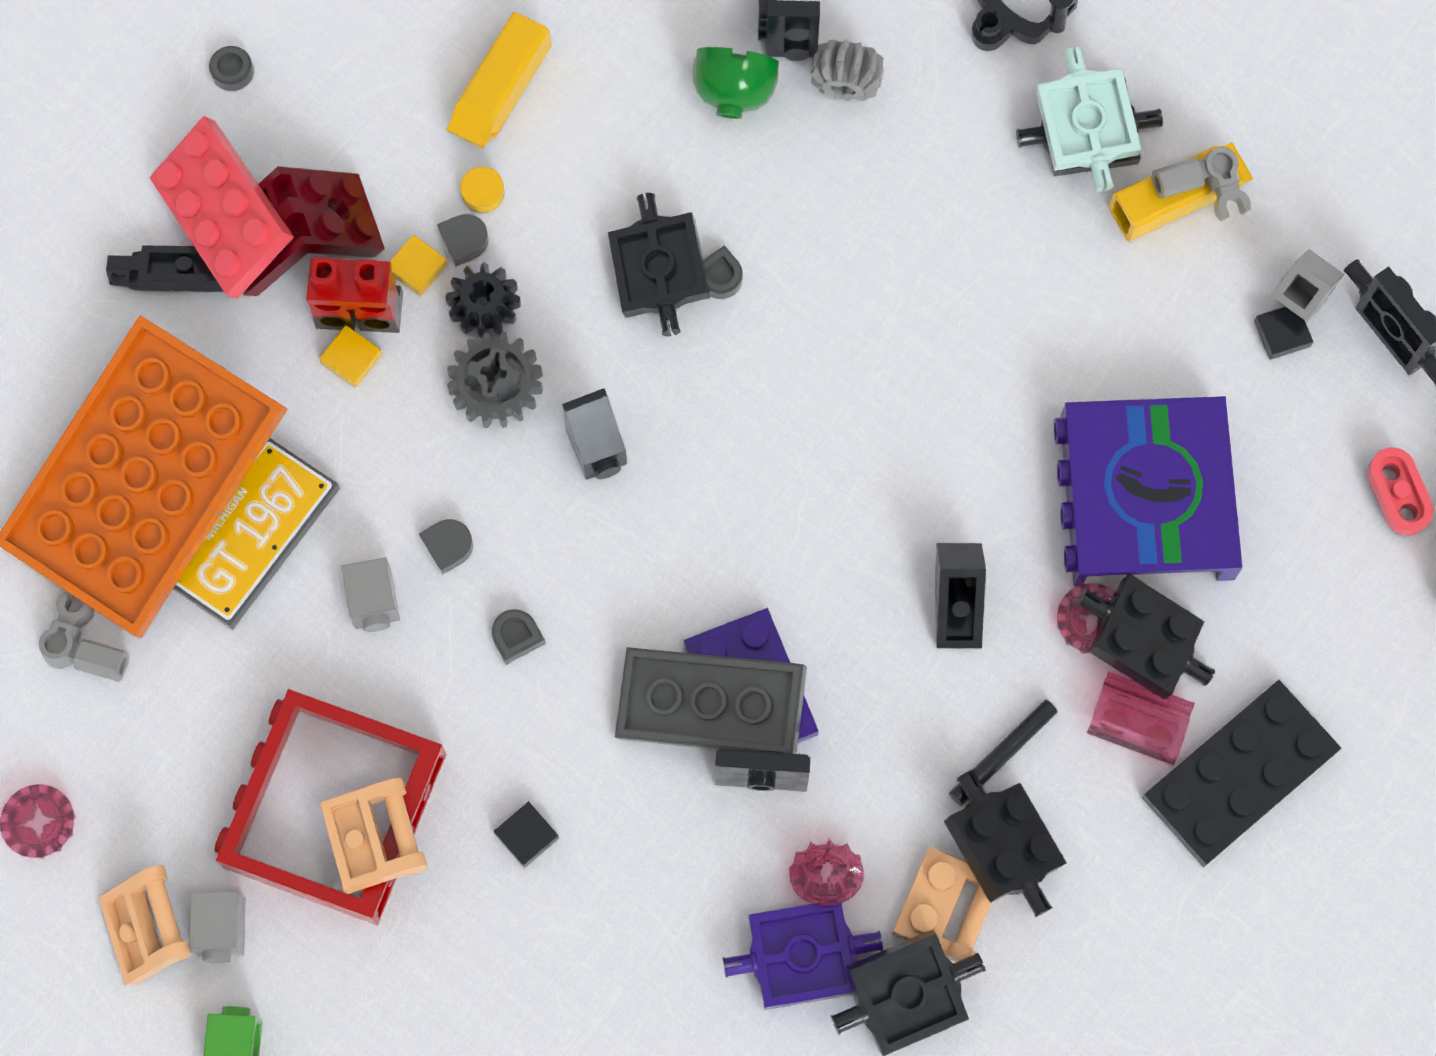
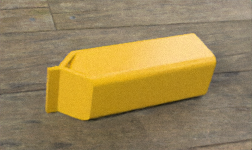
M512 12L456 103L446 131L482 149L498 135L552 46L550 31L547 27L519 13Z
M1233 142L1225 146H1213L1186 159L1197 158L1200 162L1204 156L1215 148L1226 147L1231 149L1238 158L1237 173L1240 182L1237 184L1238 188L1253 180L1250 171ZM1151 176L1113 193L1109 203V210L1124 237L1130 242L1215 202L1217 196L1215 192H1211L1208 182L1205 181L1203 187L1160 199L1156 194Z

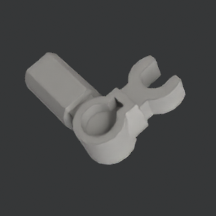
M1217 147L1204 156L1200 162L1197 158H1192L1152 171L1151 179L1156 194L1160 199L1203 187L1206 181L1211 192H1215L1217 196L1214 203V212L1219 221L1229 217V211L1226 206L1227 201L1231 200L1237 203L1241 215L1251 210L1249 197L1245 192L1239 190L1237 185L1240 182L1237 173L1238 158L1229 148Z
M63 592L56 603V609L59 613L58 619L52 621L50 628L42 634L39 640V648L44 659L54 668L62 669L73 664L77 670L114 681H121L129 662L128 652L86 639L78 642L82 633L79 628L91 620L94 609L83 602L82 608L79 611L69 612L68 608L71 605L72 599L68 593Z

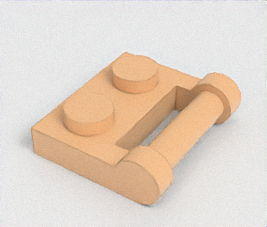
M403 778L384 780L320 802L343 890L347 894L400 876L417 874L428 868L424 853L418 851L403 796L407 792ZM385 801L400 853L399 858L390 861L387 860L372 804Z
M928 847L892 934L904 940H909L933 930L938 936L945 956L950 960L958 962L976 953L973 947L991 903L966 862ZM967 881L978 886L957 939L955 942L942 938L963 885Z
M163 865L144 869L98 897L124 985L141 983L171 964L191 956L188 942L181 939L164 884L168 881V877ZM145 891H147L164 947H162L150 912L149 902L144 893Z

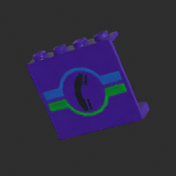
M1226 396L1065 402L1060 418H1054L1055 444H1062L1063 460H1058L1057 480L1059 487L1066 486L1067 502L1061 503L1060 518L1062 529H1069L1070 545L1064 546V567L1066 573H1073V585L1083 586L1087 576L1216 571L1217 581L1235 580L1243 566Z

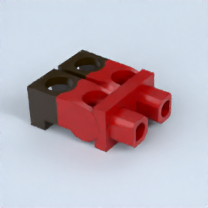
M310 258L306 301L309 304L316 329L342 330L346 325L355 331L357 319L360 331L400 333L403 290L401 286L395 285V276L392 273L391 262L365 259Z

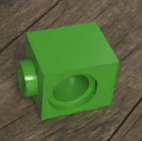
M223 1006L221 1014H208L203 1056H259L263 1022L256 1016H250L251 1009L246 1007Z

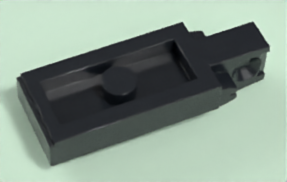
M142 245L141 251L133 252L132 256L108 255L106 272L110 285L124 286L140 291L224 292L194 246Z

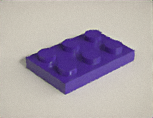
M768 608L683 640L687 653L790 663ZM803 696L798 743L819 734L805 696Z

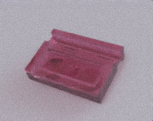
M1108 671L1087 734L1174 765L1179 756L1195 703L1175 695H1171L1163 700L1137 682Z

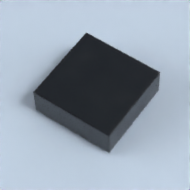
M1286 306L1257 315L1254 320L1270 360L1309 348L1314 342L1305 320Z
M529 801L493 831L523 868L527 867L559 839V835Z

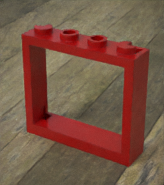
M288 689L284 699H278L271 710L268 723L272 725L266 742L260 741L254 750L250 764L254 770L248 785L242 784L235 795L232 809L236 813L229 828L223 827L218 835L214 852L218 854L216 861L226 870L378 926L397 878L365 888L361 898H357L240 854V851L299 711L418 754L405 787L407 793L403 796L414 834L447 754L442 744ZM391 824L383 841L388 861L400 857Z

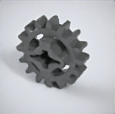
M488 332L483 333V343L477 345L471 338L466 340L469 351L467 353L459 350L454 352L455 361L459 366L451 365L447 367L448 376L453 379L447 383L449 395H457L453 399L456 410L467 407L465 414L469 422L475 420L478 415L482 416L484 428H489L492 419H499L502 428H505L508 423L507 417L511 415L520 422L524 420L522 408L524 406L533 410L536 408L535 398L531 394L537 395L543 392L542 382L537 380L543 377L541 365L534 364L537 360L534 349L523 353L525 348L523 339L518 338L513 344H509L506 332L500 334L498 341H492ZM509 358L519 364L524 374L520 373V369H514L510 366ZM500 368L502 378H498L496 380V383L492 386V391L490 392L488 382L494 380L495 375L498 374V370ZM466 386H470L471 390L478 391L481 394V402L471 396Z

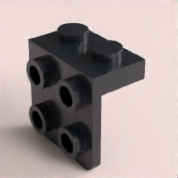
M759 0L758 41H766V55L770 57H785L792 61H801L808 57H814L818 49L820 1Z

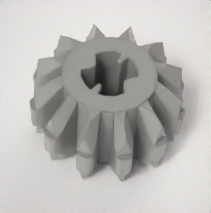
M834 39L829 40L827 43L819 44L817 52L814 54L811 66V84L819 88L822 94L833 95L834 99L844 98L847 101L851 99L864 101L867 98L875 97L878 88L881 86L884 58L876 53L873 47L862 46L861 42L852 43L847 39L843 42Z

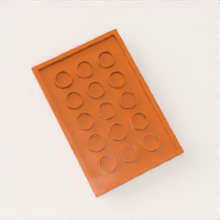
M139 315L0 531V547L133 636L142 638L288 408Z

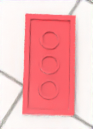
M203 116L149 177L224 293L230 297L238 299L294 238L216 121Z

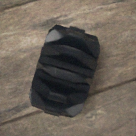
M485 262L481 264L480 272L474 273L470 267L466 266L463 270L465 279L452 277L450 283L454 291L446 294V303L452 307L449 311L450 319L452 322H461V331L465 335L475 327L477 328L478 337L482 339L483 333L487 332V329L493 328L494 332L500 335L503 332L501 322L514 324L516 314L513 310L521 307L520 296L515 294L518 290L517 282L514 279L505 280L506 271L502 267H499L490 274L489 266ZM486 297L489 303L481 305L480 300L477 301V299Z

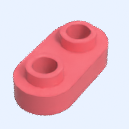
M1390 447L1379 451L1368 466L1367 476L1389 527L1398 534L1405 536L1416 535L1423 531L1430 523L1434 510L1415 462L1407 452L1399 448ZM1383 469L1393 470L1396 474V479H1387L1383 475ZM1400 509L1410 510L1414 517L1413 520L1404 519L1400 514Z

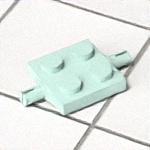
M1071 47L1063 52L1069 74L1057 81L1037 84L1035 90L1054 171L1079 166L1090 167L1096 191L1101 192L1104 188L1106 191L1114 187L1108 164L1116 159L1137 156L1142 150L1123 70L1121 68L1105 72L1087 71L1081 47H1075L1074 50Z

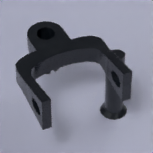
M978 0L983 9L979 11L973 22L971 35L973 43L981 50L992 51L999 48L1013 35L1025 43L1037 44L1051 31L1054 33L1064 31L1066 18L1077 8L1078 0H1049L1051 3L1050 14L1043 22L1039 23L1020 17L1001 0Z

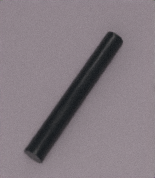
M1045 699L973 769L982 786L1058 713V710L1050 701ZM960 783L949 792L950 797L960 806L969 800Z

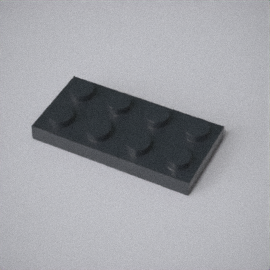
M1278 680L1142 796V799L1204 868L1342 748L1287 687Z

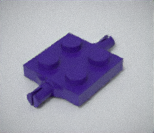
M841 899L748 915L752 936L750 954L727 958L722 957L723 966L726 967L724 968L726 978L728 976L753 972L761 988L764 1010L855 995V989L846 966L855 963L856 954L883 951V943L880 941L882 938L880 931L852 936V932L845 923Z

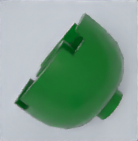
M698 48L693 63V83L696 92L706 104L717 107V116L729 119H742L743 112L755 111L767 104L774 94L779 75L778 60L751 51H747L746 55L732 53L733 48Z

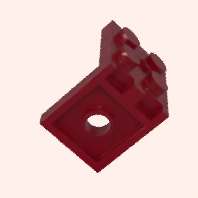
M277 166L258 184L294 238L243 294L244 296H259L307 253L376 257L385 249L359 174Z

